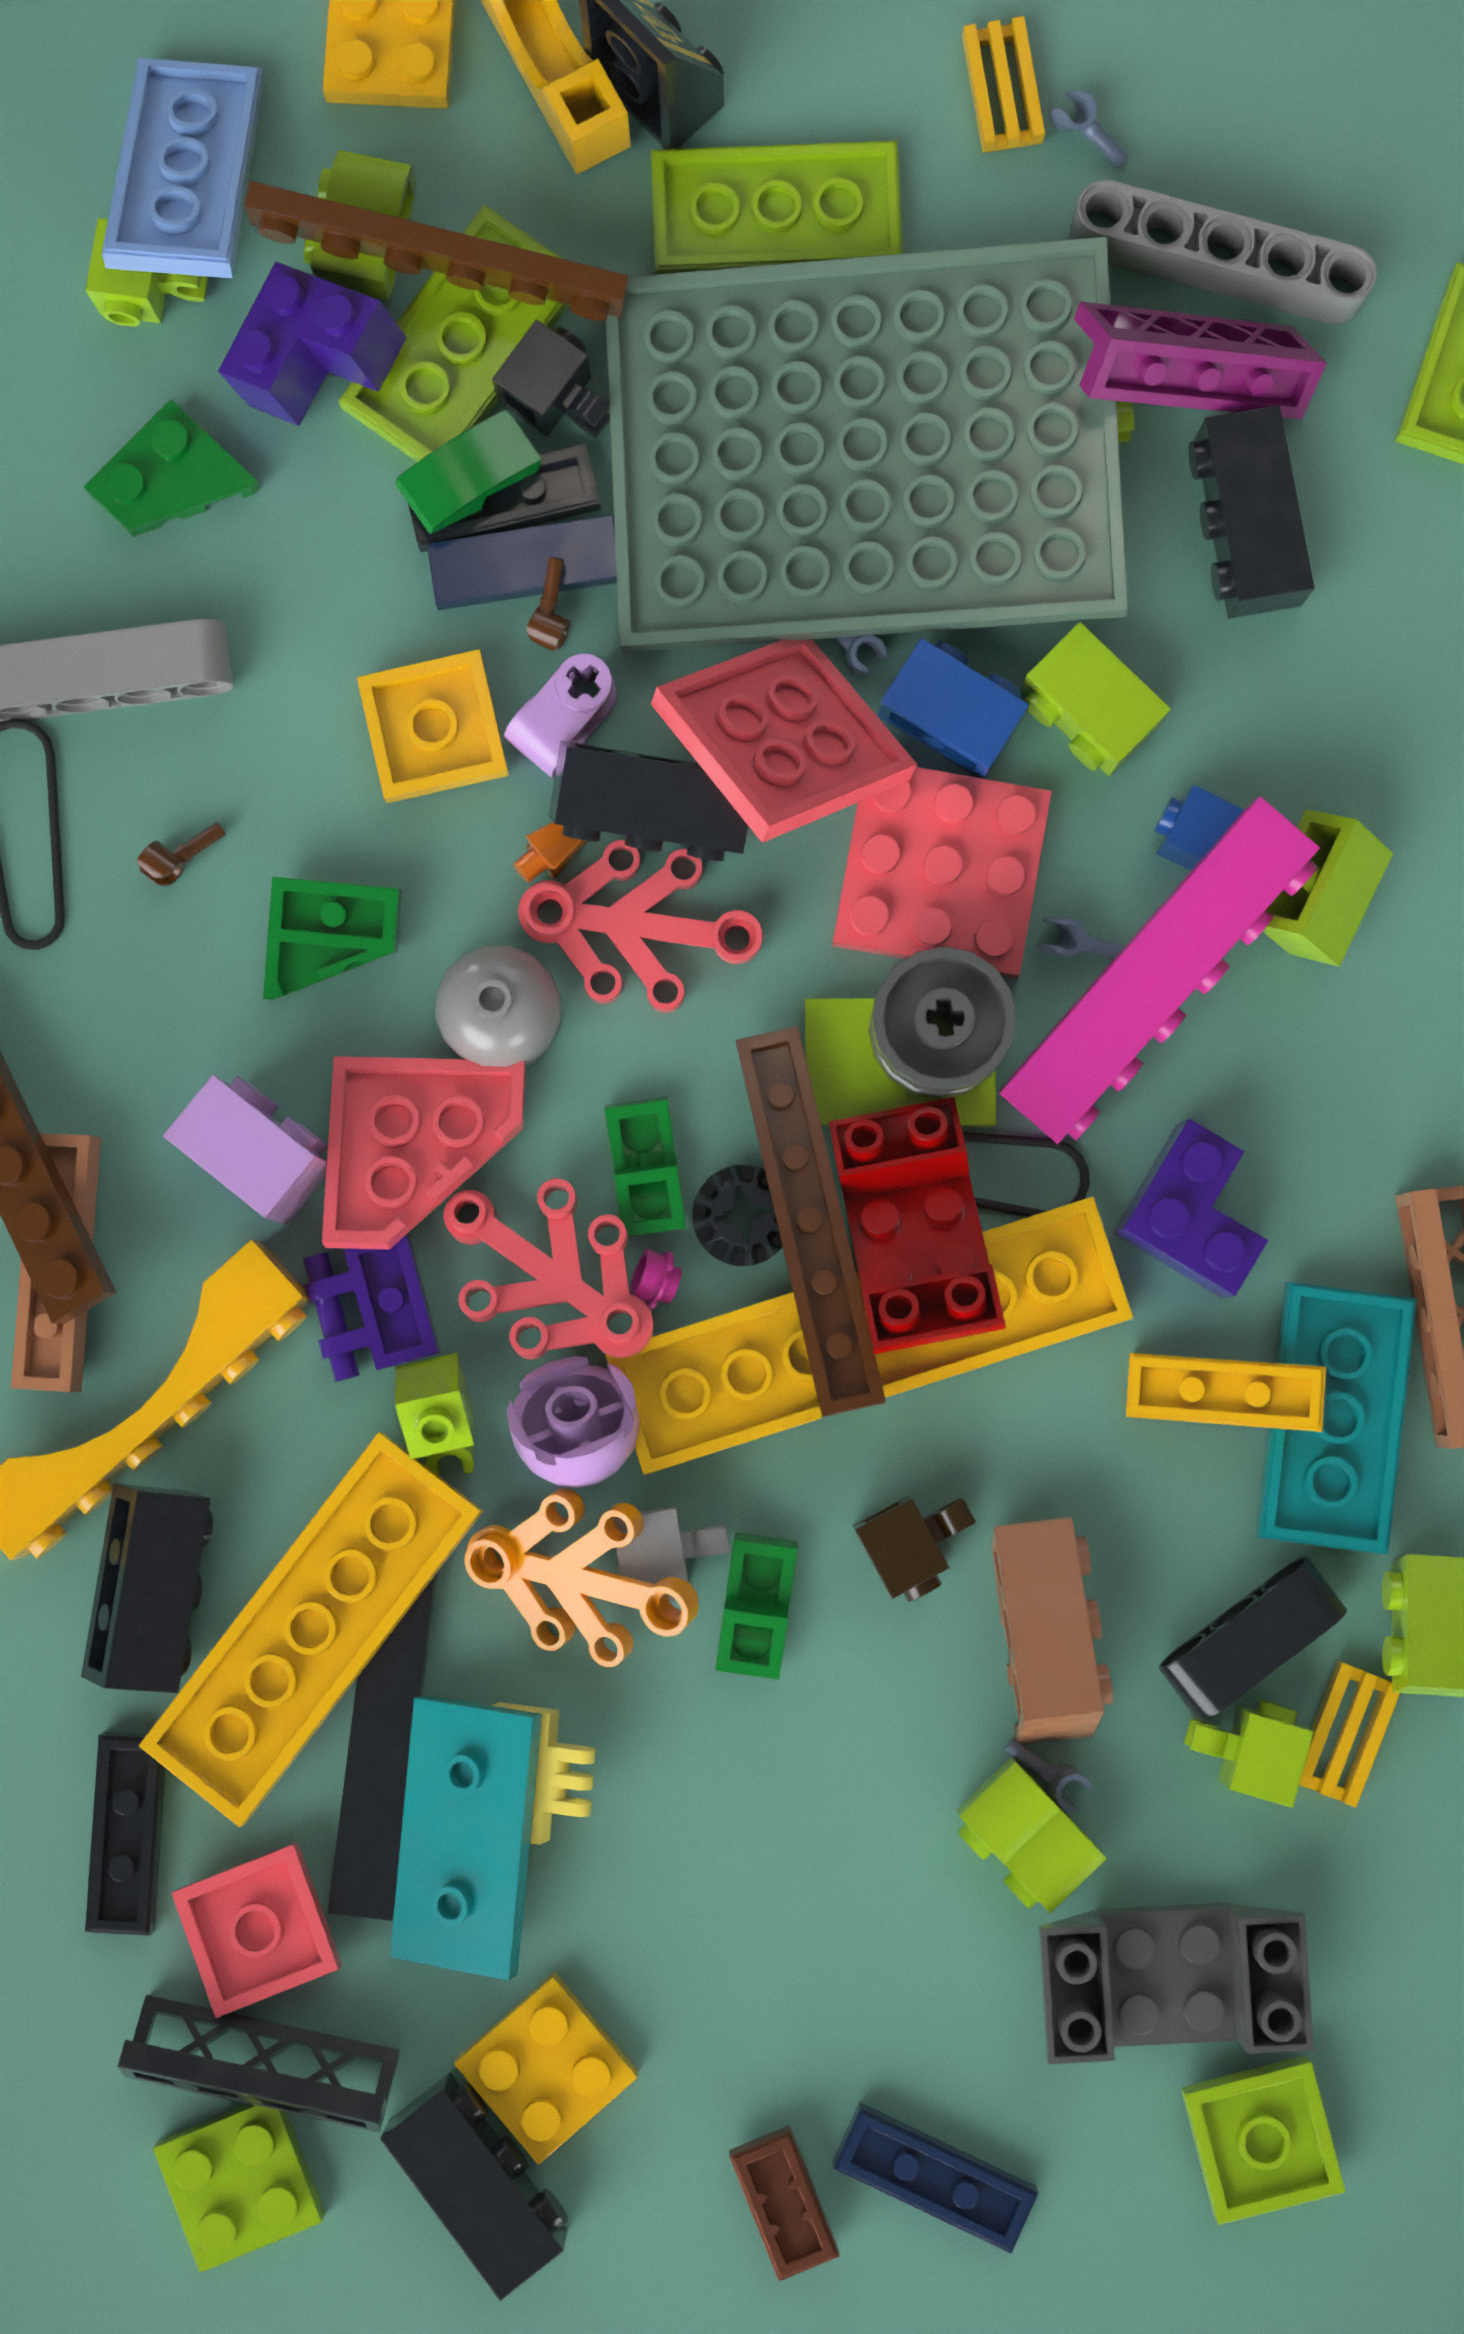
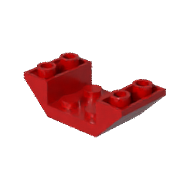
M955 1097L829 1121L874 1355L1006 1329L993 1265L989 1264L971 1184L967 1150Z

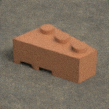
M1072 1517L994 1526L991 1546L1001 1624L1005 1628L1010 1664H1006L1008 1682L1010 1686L1014 1687L1019 1725H1014L1015 1738L1018 1743L1027 1745L1093 1737L1104 1713L1103 1705L1112 1704L1113 1694L1107 1664L1096 1665L1092 1640L1101 1639L1102 1628L1096 1599H1085L1082 1576L1091 1574L1087 1539L1085 1536L1075 1537Z

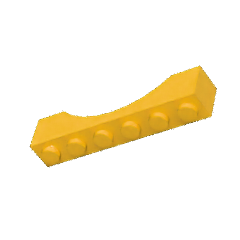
M251 1239L203 1282L198 1314L185 1350L166 1381L138 1411L111 1431L78 1447L47 1455L8 1458L0 1465V1549L10 1561L26 1557L31 1553L36 1559H39L53 1549L67 1535V1532L61 1526L79 1509L84 1515H88L112 1495L113 1486L109 1483L127 1466L135 1472L148 1463L163 1448L162 1443L158 1440L163 1433L176 1422L181 1428L193 1422L211 1405L212 1402L206 1395L223 1379L230 1385L238 1381L260 1360L254 1353L256 1349L272 1335L277 1341H281L307 1318V1315L302 1310L308 1303V1296L305 1294L304 1287L263 1242Z

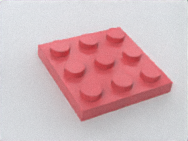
M782 639L657 686L651 702L652 707L762 843L910 781L917 766L914 759L813 639Z
M916 767L910 781L858 802L832 946L907 959L919 951L949 947L973 952L993 965L1001 976L1018 979L1021 972L1052 791Z

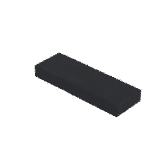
M586 444L540 454L542 462L536 473L487 496L481 510L432 534H429L408 504L420 553L428 551V543L518 530L601 510Z
M103 1732L98 1737L85 1932L150 1936L155 1931L166 1768L139 1747V1744L147 1734Z

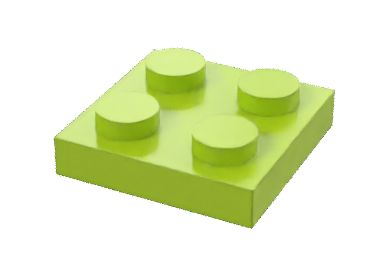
M1306 2055L1180 2087L1212 2212L1218 2225L1346 2192L1313 2065Z
M247 2104L159 2140L152 2148L199 2273L320 2224L326 2215L287 2112Z

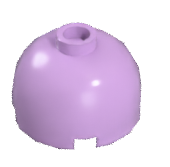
M572 1356L547 1362L528 1373L519 1383L521 1393L516 1397L513 1405L509 1401L507 1417L514 1447L520 1458L534 1474L557 1486L580 1488L602 1482L617 1473L627 1461L635 1448L638 1437L639 1414L632 1383L618 1367L607 1362V1370L600 1366L589 1365L587 1357Z

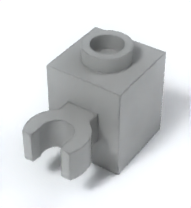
M678 1505L639 1511L644 1522L642 1533L627 1546L616 1548L620 1575L652 1584L665 1577H676L690 1582L686 1559L728 1553L730 1550L726 1524L682 1531ZM614 1517L617 1529L627 1534L628 1528L626 1523L621 1518ZM668 1594L669 1601L676 1600L674 1597Z

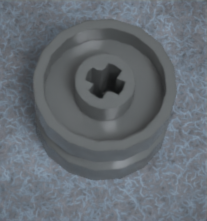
M939 947L916 952L891 970L879 988L874 1000L868 1032L873 1056L891 1081L911 1094L943 1099L966 1094L991 1076L1012 1046L1017 1016L1011 989L993 965L973 952ZM944 1016L950 1021L952 1029L947 1037L939 1036L937 1025L928 1024L932 1017Z

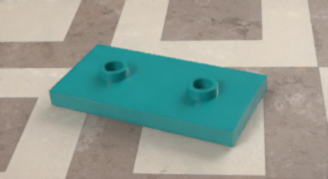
M1285 1282L1276 1363L1327 1367L1323 1432L1268 1428L1256 1537L1388 1555L1417 1298Z
M421 1695L414 1698L390 1948L391 1958L507 1981L518 1975L542 1720L541 1713L430 1695Z

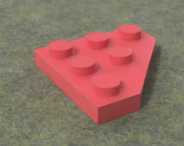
M334 1056L322 1244L324 1247L390 1250L524 1129L525 1061L502 1067L482 1066L468 1059Z

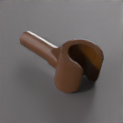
M549 556L543 597H541L540 605L536 608L528 622L527 633L534 643L554 651L563 646L571 627V621L554 613L559 601L558 595L564 559Z
M216 822L184 844L182 843L173 852L158 840L153 841L139 855L137 864L140 866V871L155 884L170 886L182 874L185 863L192 860L193 856L226 834L219 823Z

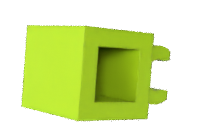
M97 219L85 290L100 315H103L105 319L128 327L139 326L141 321L161 323L166 293L189 301L205 302L209 283L208 276L105 268L102 249L108 219Z
M458 1352L395 1366V1408L410 1460L425 1456V1465L440 1476L439 1460L443 1456L454 1455L462 1461V1468L465 1474L472 1473L474 1470L473 1405Z
M1260 1699L1257 1710L1238 1705L1231 1731L1190 1719L1183 1744L1188 1745L1191 1750L1223 1758L1218 1780L1229 1790L1293 1808L1314 1731L1299 1722H1295L1297 1710Z

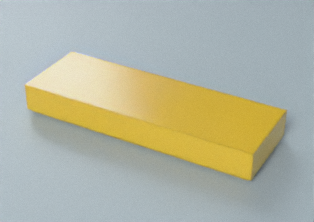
M1130 1353L1126 1417L1323 1432L1327 1367Z

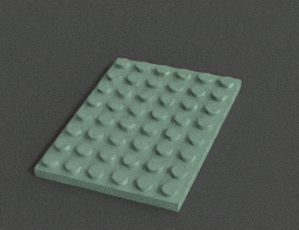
M1107 237L628 277L627 293L621 318L608 315L606 320L619 644L622 652L777 642L782 639L811 640L1127 617L1128 605L1116 401L1089 398L1079 386L1094 343L1074 320L1080 301L1110 305Z

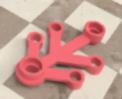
M616 840L610 843L605 848L602 858L567 884L546 880L538 882L526 890L518 907V916L522 928L528 936L537 942L544 944L558 943L584 978V987L588 996L599 1004L612 1003L620 996L623 989L622 978L615 967L600 962L579 930L606 933L646 986L650 1005L662 1013L673 1012L682 1005L685 998L684 985L679 977L666 972L642 939L715 949L716 954L722 960L730 964H744L751 961L759 953L762 945V928L758 920L745 911H729L723 914L716 922L646 913L677 889L688 890L700 882L703 874L702 861L700 858L687 855V849H678L672 852L667 857L664 867L610 907L584 903L613 879L627 881L639 872L641 866L639 851L637 848L626 846L624 844L625 840ZM620 850L628 851L634 857L631 867L624 871L615 870L610 865L611 856ZM681 859L692 861L696 866L694 875L684 880L676 878L672 873V867L676 861ZM547 903H555L562 908L561 918L553 924H546L539 919V911ZM740 929L747 933L749 943L744 949L732 950L726 945L725 937L731 930ZM601 973H608L615 979L614 989L605 995L596 993L591 986L594 977ZM662 982L674 984L678 989L676 999L665 1004L657 1001L654 997L656 986Z
M559 1178L550 1179L541 1185L537 1193L538 1205L548 1219L553 1259L497 1219V1212L493 1204L485 1194L476 1190H463L448 1200L443 1213L444 1223L457 1241L466 1245H477L484 1242L535 1279L533 1281L495 1287L484 1280L468 1282L461 1289L458 1300L461 1310L470 1320L486 1322L498 1313L560 1303H568L586 1316L550 1325H545L541 1320L534 1317L519 1319L514 1323L509 1334L510 1343L519 1356L525 1359H537L548 1350L595 1343L603 1353L609 1356L626 1358L639 1353L647 1346L653 1334L654 1321L646 1303L630 1294L624 1250L628 1244V1232L624 1223L618 1217L608 1214L601 1215L592 1221L588 1229L589 1242L601 1259L603 1296L582 1281L573 1216L577 1209L578 1198L572 1185L566 1180ZM557 1190L567 1192L569 1199L564 1207L551 1209L546 1205L547 1198L552 1192ZM469 1204L478 1206L479 1215L475 1221L468 1224L458 1221V1213L462 1207ZM607 1226L617 1228L620 1231V1236L614 1244L604 1246L597 1242V1235L602 1228ZM479 1291L489 1293L491 1299L486 1309L482 1311H472L469 1309V1299L474 1293ZM627 1314L632 1318V1326L626 1333L615 1334L609 1330V1322L615 1315ZM529 1328L540 1330L542 1337L537 1346L530 1349L520 1346L519 1337L524 1330Z

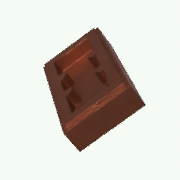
M790 2125L729 2150L730 2160L778 2281L840 2256L838 2245Z

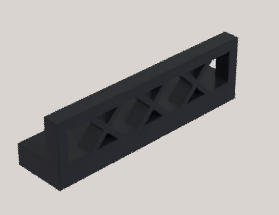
M146 1995L133 2041L125 2039L117 2067L127 2078L380 2133L400 2051L398 2049L233 2013L215 2018L213 2009ZM157 2014L183 2019L195 2041L179 2051L148 2044ZM194 2022L215 2026V2028L201 2036ZM233 2030L247 2033L258 2055L240 2065L214 2059L207 2045ZM257 2036L279 2041L265 2050ZM297 2044L310 2047L322 2069L304 2079L278 2073L270 2059L291 2045ZM201 2050L202 2053H203V2055H204V2057H203V2056H199V2055H194V2053H196L197 2051ZM321 2050L343 2055L328 2064ZM356 2058L383 2063L375 2094L342 2087L334 2072ZM264 2064L267 2070L258 2069L257 2067ZM328 2078L331 2084L322 2083L321 2081Z

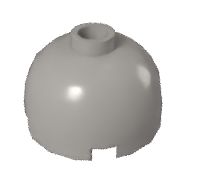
M485 945L464 953L446 970L436 992L435 1019L444 1042L460 1059H468L482 1066L507 1067L521 1061H525L526 1066L533 1064L552 1046L561 1026V997L552 974L535 956L513 946Z

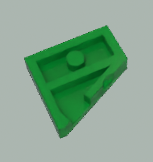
M171 399L84 486L87 493L133 537L160 528L169 519H186L207 511L206 505L240 493L243 498L254 495L261 488L257 480Z
M272 877L263 999H278L397 952L402 889Z

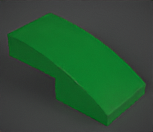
M508 409L471 427L425 456L398 476L395 485L429 534H432L481 510L487 496L536 473L542 458Z
M667 1096L605 1105L620 1220L626 1227L628 1237L686 1228Z
M735 1532L715 1671L779 1680L798 1541Z

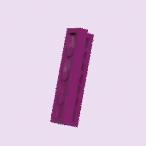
M1080 301L1074 317L1077 324L1094 343L1079 384L1086 395L1093 399L1232 413L1280 405L1282 418L1302 420L1327 364L1293 326Z

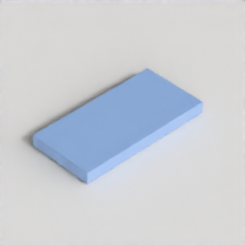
M138 58L102 249L105 268L233 278L264 90L262 68Z

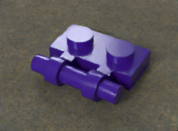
M409 1233L390 1250L344 1249L349 1271L334 1276L327 1252L303 1258L309 1283L303 1285L304 1291L308 1296V1304H315L324 1337L318 1340L322 1359L329 1358L335 1382L360 1376L354 1351L366 1347L371 1349L376 1370L386 1369L441 1353ZM355 1291L364 1327L348 1331L339 1296Z

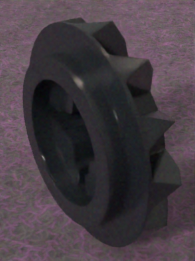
M732 1165L711 1175L705 1181L694 1200L692 1221L699 1242L710 1255L729 1265L752 1266L765 1262L781 1250L782 1242L766 1173L763 1168L749 1165ZM741 1188L742 1195L746 1197L749 1207L770 1208L771 1213L762 1214V1218L752 1221V1231L749 1232L751 1242L749 1243L744 1242L743 1233L739 1232L737 1224H726V1221L715 1223V1217L724 1216L725 1212H730L734 1209V1199L737 1198L735 1189Z

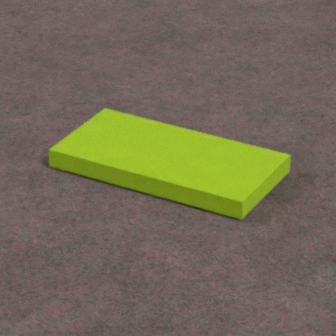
M898 140L651 150L656 275L903 254Z
M486 205L481 207L462 233L561 258ZM434 271L396 322L407 338L379 392L351 382L338 400L339 405L345 412L418 462L446 442L485 420L498 402L492 382L494 375L536 319L552 329L569 305L547 299L545 304L541 306L525 304L512 299L508 295L509 290L484 284L482 290L461 288L448 282L446 274Z

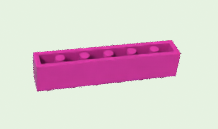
M1261 796L1254 798L999 1089V1094L1055 1143L1058 1144L1067 1133L1074 1140H1077L1100 1114L1101 1111L1093 1104L1105 1090L1111 1086L1119 1092L1140 1070L1144 1063L1136 1055L1151 1038L1154 1037L1162 1044L1181 1024L1187 1014L1179 1007L1195 989H1198L1205 995L1222 978L1230 967L1222 958L1240 939L1248 946L1268 926L1274 916L1266 909L1283 890L1290 896H1293L1313 875L1318 867L1310 859L1320 847Z

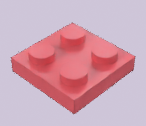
M298 1841L176 1889L171 1893L215 2018L334 1972L342 1966Z

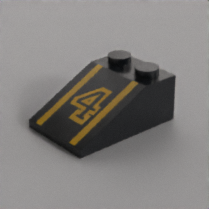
M578 0L584 51L591 59H599L626 110L664 149H678L724 106V71L721 64L707 48L699 46L696 49L681 34V27L678 21L663 4L656 3L653 6L648 0Z

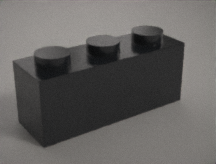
M1280 405L1205 417L1194 439L1195 441L1189 443L1188 454L1191 474L1195 480L1202 479L1206 501L1200 504V523L1205 540L1213 539L1217 562L1212 563L1211 582L1216 600L1225 601L1228 619L1301 607L1315 588Z
M560 740L548 816L554 824L563 825V836L586 841H600L601 831L626 835L624 843L626 846L649 851H662L664 841L688 845L687 855L712 861H724L725 851L744 853L748 830L747 823L698 763Z
M113 1483L81 1677L104 1689L179 1693L181 1675L187 1672L191 1661L192 1648L188 1638L192 1611L198 1607L202 1595V1579L199 1574L202 1549L209 1542L213 1529V1517L209 1510L211 1498L186 1490Z
M450 2072L389 2119L380 2140L499 2301H501L564 2251L568 2231L565 2224L568 2223V2217L555 2195L546 2188L539 2192L527 2176L525 2171L529 2168L528 2163L517 2144L507 2135L500 2139L485 2118L489 2115V2111L482 2097L468 2082L460 2086Z

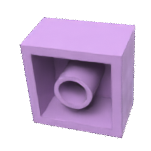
M212 1075L163 1135L164 1138L264 1218L285 1225L289 1224L326 1178L327 1159L322 1156V1153L327 1149L328 1145L304 1125L295 1122L289 1116L282 1123L272 1116L279 1106L251 1083L245 1082L239 1076H236L232 1083L229 1084Z

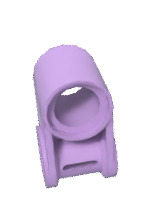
M581 653L569 657L561 664L537 695L526 702L513 717L505 730L504 739L549 777L554 778L560 740L585 744L597 727L611 713L616 704L617 689L607 665L603 660L592 654ZM580 679L588 684L595 679L599 693L594 698L586 693L578 698L574 684Z

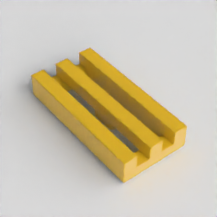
M1014 17L1011 24L1001 25L1000 20L989 21L987 28L977 29L976 24L964 25L962 41L982 153L1043 144L1045 129L1025 17ZM1007 42H1012L1027 125V130L1023 131L1019 130L1004 45ZM990 45L1005 134L995 135L980 51L982 46Z
M1337 1660L1310 1729L1314 1732L1301 1776L1300 1786L1315 1790L1322 1795L1337 1799L1354 1808L1357 1807L1400 1693H1392L1391 1681ZM1349 1680H1354L1359 1684L1323 1777L1319 1778L1314 1776L1313 1773ZM1376 1689L1380 1692L1345 1783L1341 1787L1337 1785L1373 1690Z

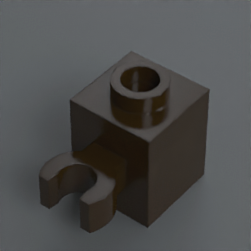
M906 1496L853 1525V1528L890 1597L894 1599L904 1593L907 1601L911 1602L938 1588L942 1584L938 1574L949 1569L937 1543L975 1524L976 1521L965 1500L961 1499V1497L923 1518L910 1496Z

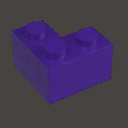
M275 261L218 372L249 407L300 426L327 372L379 392L407 337L380 300Z
M1190 1118L1177 1124L1118 1222L1113 1234L1220 1298L1236 1296L1268 1240L1212 1206L1245 1151Z

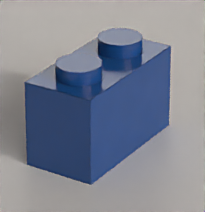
M921 638L882 698L878 717L974 777L985 779L1022 722L1029 704L1020 699L1022 696L1021 691L1010 681L995 674H991L987 679L966 666L969 662L967 657L955 647L942 641H937L933 645Z

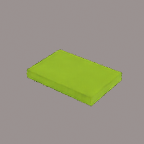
M1457 262L1450 273L1395 442L1464 464V264Z
M875 998L805 999L804 1001L805 1058L822 1127H829V1121L939 1100L909 1093L891 1081L874 1058L868 1029ZM934 1016L928 1021V1024L938 1026L939 1036L947 1037L952 1029L950 1021L944 1016ZM995 1070L987 1080L966 1094L952 1096L955 1097L961 1127H994L996 1125Z

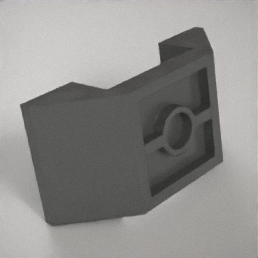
M1231 1903L1096 1909L1039 1926L1046 2057L1048 2064L1115 2061L1114 2047L1238 2040L1247 2054L1314 2050L1305 1915L1302 1912Z

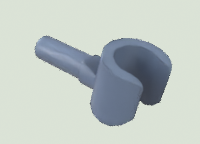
M1065 92L1067 97L1076 105V117L1072 121L1064 110L1051 108L1049 118L1053 126L1062 131H1080L1118 168L1128 158V155L1110 138L1095 119L1097 107L1094 98L1087 92Z
M863 635L861 637L837 638L838 642L847 650L845 655L846 666L850 672L857 676H867L870 673L866 666L860 663L857 658L856 652L858 647H869L873 650L875 656L882 661L887 657V648L877 636Z
M1046 917L1043 919V922L1055 924L1059 928L1060 939L1056 945L1037 943L1038 949L1045 954L1073 956L1080 951L1112 959L1125 946L1086 934L1079 921L1060 917Z
M1014 1737L1004 1747L1005 1752L1037 1774L1038 1778L1045 1782L1048 1795L1062 1809L1069 1812L1078 1811L1071 1802L1062 1796L1063 1787L1068 1782L1077 1780L1092 1791L1090 1781L1075 1767L1069 1764L1055 1766L1051 1762L1042 1759L1022 1743H1018Z

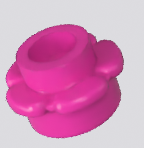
M646 1249L635 1267L629 1286L630 1294L643 1300L650 1311L657 1306L658 1301L669 1304L678 1289L682 1269L674 1266V1254L670 1251H664L660 1254Z

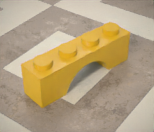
M480 0L576 175L631 147L628 112L599 59H591L579 44L557 0Z

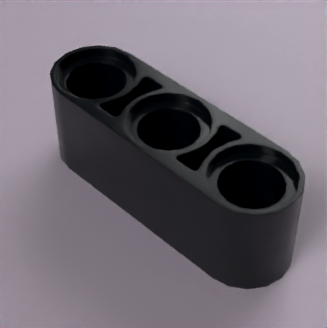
M1305 1556L1278 1571L1180 1645L1161 1662L1159 1670L1196 1720L1204 1721L1228 1707L1327 1632L1345 1616L1347 1608L1308 1556Z

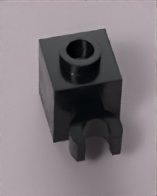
M536 319L492 378L497 401L547 437L564 414L570 417L582 430L595 438L598 437L610 420V415L606 413L609 404L594 392L584 388L591 379L588 355L585 354L587 351L586 347L574 334L563 327L557 326L553 331Z

